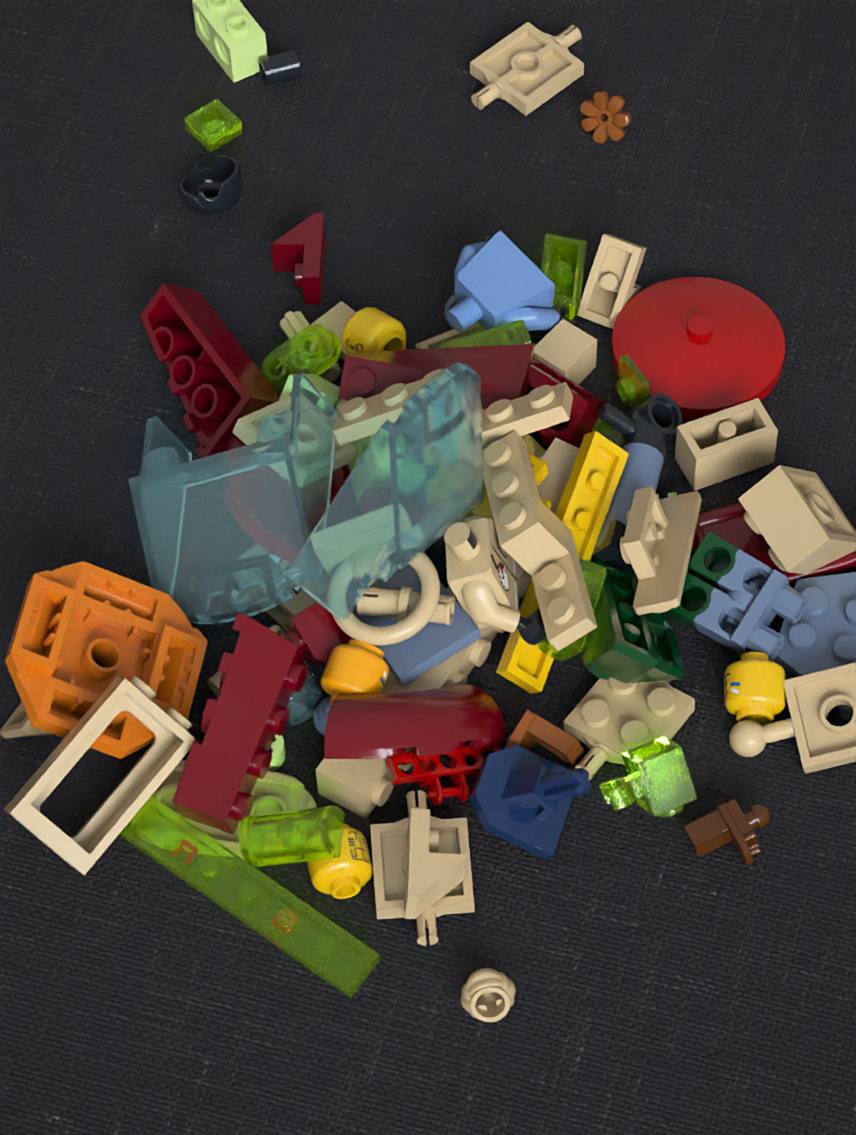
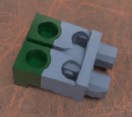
M709 531L688 564L691 574L686 573L680 605L666 611L669 619L684 627L687 625L709 636L723 646L735 650L740 655L749 652H760L769 655V660L773 661L783 647L785 639L782 634L769 628L772 620L777 614L795 624L803 615L808 604L802 595L790 587L786 575L775 569L772 570L764 563Z

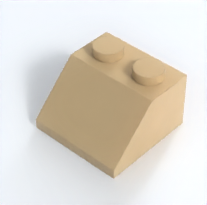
M779 465L738 498L746 510L744 513L745 521L754 532L763 535L771 547L768 550L770 558L784 572L806 575L856 551L855 529L816 472Z

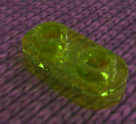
M310 325L268 354L262 363L261 372L275 391L281 394L290 374L314 373L319 376L332 367L338 360L341 352L340 339L335 332L322 325ZM317 340L315 349L310 352L312 342ZM283 364L282 372L277 375L279 367Z

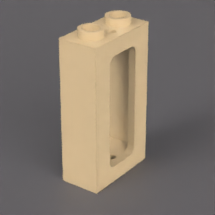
M117 676L4 808L7 813L83 875L89 871L191 749L192 743L196 740L187 732L192 727V724L171 707L166 713L152 701L156 693L136 676L130 682L126 678ZM128 711L153 733L154 742L75 836L69 837L40 812V807L120 712Z

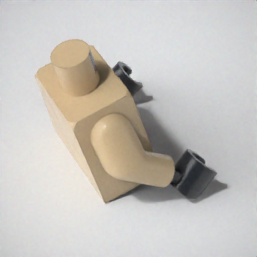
M469 516L461 522H456L449 526L444 534L447 580L463 610L479 629L490 626L510 633L517 629L521 637L528 644L536 645L541 643L547 636L540 609L534 611L527 618L520 616L516 561L500 547L493 517Z

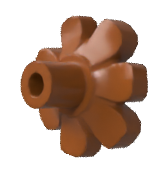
M606 91L596 92L593 96L594 101L587 99L581 105V113L589 116L582 120V127L586 132L595 130L593 141L603 144L608 137L613 141H618L625 135L622 127L631 123L630 113L622 111L625 99L620 95H616L609 100Z

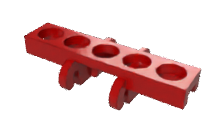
M498 743L479 749L470 748V745L462 748L453 749V753L440 754L448 755L452 758L449 768L441 764L440 755L417 757L413 755V752L390 755L385 760L386 767L391 768L393 777L390 780L392 785L418 782L420 788L426 787L428 798L433 805L437 806L442 803L445 797L456 796L459 802L467 801L470 787L465 777L467 775L479 774L484 760L481 755L490 754L501 749ZM473 756L475 764L468 766L465 757ZM430 761H431L432 764H433V771H432V768H431V765H430ZM411 764L413 771L411 774L403 773L398 765ZM452 775L450 778L452 786L442 788L438 777Z

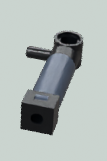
M656 393L625 413L609 403L604 404L599 409L598 417L624 436L622 449L629 453L588 564L590 566L598 558L631 574L635 573L631 563H625L620 550V538L625 535L627 526L626 514L631 509L635 490L653 486L656 493L670 436L677 432V426L682 425L680 408L670 396L663 393Z

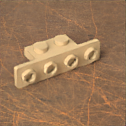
M653 486L635 490L631 509L626 514L627 526L625 535L620 538V550L625 563H631L639 580L633 603L636 615L652 612L663 613L680 605L702 502L698 491L658 500Z

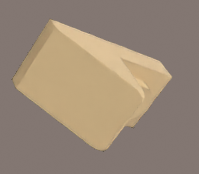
M603 234L576 315L613 329L622 308L641 290V286L636 285L635 281L647 248L610 234Z
M411 808L407 832L405 919L417 918L464 880L466 874L467 855L438 853L439 829L430 828V809Z

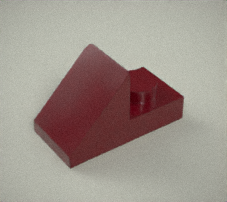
M315 212L271 245L273 270L276 272H295V287H303L304 305H321L326 247L324 213Z

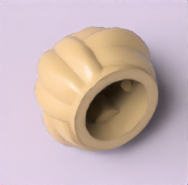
M483 968L469 976L467 982L462 987L460 1002L462 1007L472 1017L484 1022H496L504 1018L510 1007L513 1006L516 988L513 981L507 978L503 972H498L491 968Z

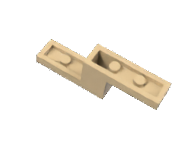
M461 366L447 371L437 369L428 373L421 380L406 385L397 383L389 386L382 393L369 398L356 397L347 401L338 409L332 432L341 446L422 418L444 461H448L487 448L492 442L503 438L514 430L520 436L569 421L573 395L566 382L555 386L543 385L535 388L528 395L513 400L501 399L483 410Z
M514 430L503 438L492 442L487 448L479 452L478 458L500 547L531 575L547 640L559 651L596 629L597 623L572 531L540 500L525 440Z

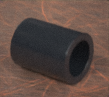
M294 49L258 59L259 70L265 86L301 77V67Z

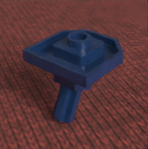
M514 745L490 753L484 758L470 796V801L484 830L548 861L554 855L572 798L588 793L592 784L588 780L589 773L583 768L568 770L519 745Z

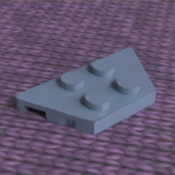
M856 572L797 579L794 589L806 599L808 605L799 621L795 624L784 619L780 634L783 635L785 641L773 662L781 665L785 673L793 677L855 663ZM846 705L836 706L839 708L838 715L846 721H851L853 710Z

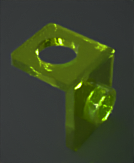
M625 354L620 357L619 380L616 382V387L623 402L632 409L648 399L649 382L631 358Z

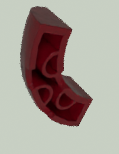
M463 683L443 688L403 693L339 694L333 700L327 717L324 756L325 759H386L388 755L405 753V748L413 747V755L417 757L453 753V749L465 747L466 741H470V748L473 749L505 741L506 730L502 712L493 698L478 687Z

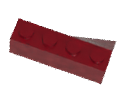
M163 283L140 317L158 360L166 363L170 373L168 384L173 395H178L186 411L183 419L189 432H195L200 447L196 450L202 463L208 464L227 454L225 444L230 438L235 436L232 431L238 419L279 401L280 396L199 291Z
M535 343L353 352L345 357L338 399L347 401L356 397L366 399L382 393L391 385L397 383L406 385L421 380L434 370L444 369L447 371L461 366L484 410L498 400H513L525 396Z
M237 613L232 627L233 630L240 632L234 653L224 652L218 671L222 672L220 694L218 697L207 700L202 714L201 730L205 734L203 742L195 740L192 743L172 801L181 817L233 835L239 821L244 823L250 815L254 796L251 795L257 778L263 779L269 769L272 753L269 749L275 735L280 736L284 732L290 715V710L287 708L293 692H300L307 676V666L298 646L242 613Z

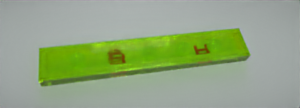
M153 796L147 800L120 833L121 837L349 998L354 995L380 961L379 954Z

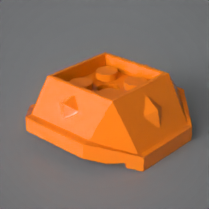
M81 561L50 572L46 570L35 573L26 588L5 663L31 725L65 738L117 676L126 678L129 682L136 676L156 693L152 701L166 713L171 707L188 720L208 641L197 628L193 629L185 613L169 594ZM93 659L100 661L104 667L97 665ZM122 711L113 719L90 748L122 759L153 743L154 735L131 713Z

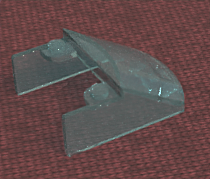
M460 362L455 363L438 373L404 403L403 411L394 424L387 419L379 428L286 573L289 579L340 621H344L350 616L368 587L380 578L383 582H387L398 568L402 570L422 552L426 553L433 543L445 534L449 526L460 522L484 502L481 378L466 363L464 365Z
M304 373L294 375L290 410L268 417L258 431L256 443L192 461L190 450L157 416L147 419L140 476L130 478L128 481L152 588L169 594L192 624H216L235 621L237 613H242L249 617L259 614L293 598L291 590L309 577L316 582L324 575V562L316 550L311 533L328 527L335 435L332 431L337 411Z

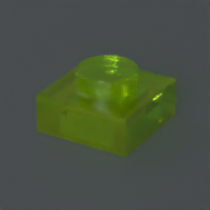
M218 99L184 118L186 130L209 152L243 133L242 122Z

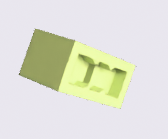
M192 0L196 34L233 83L260 72L258 59L268 56L266 35L240 0Z

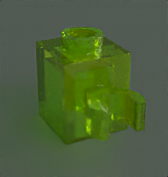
M666 736L659 737L621 753L628 776L614 778L599 785L605 803H611L614 810L629 806L636 800L637 804L653 817L674 815L683 810L684 804L697 799L681 746Z

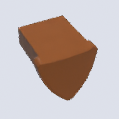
M528 709L505 747L519 745L530 750L537 743L575 766L585 751L576 738Z

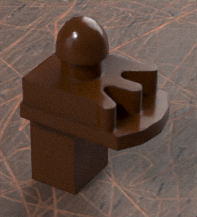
M736 799L719 805L718 810L684 826L687 839L698 858L732 841L744 864L749 866L754 863L752 856L760 853L758 848L760 846L753 829L757 827L763 828L769 822L771 813L766 806L759 804L750 806L749 810L743 813Z

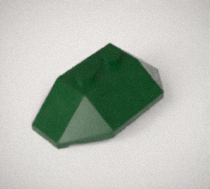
M596 558L586 587L597 628L579 638L582 658L586 668L599 678L608 680L612 677L625 684L681 679L685 670L671 625L662 613L652 612L642 615H636L633 603L639 581L637 576Z

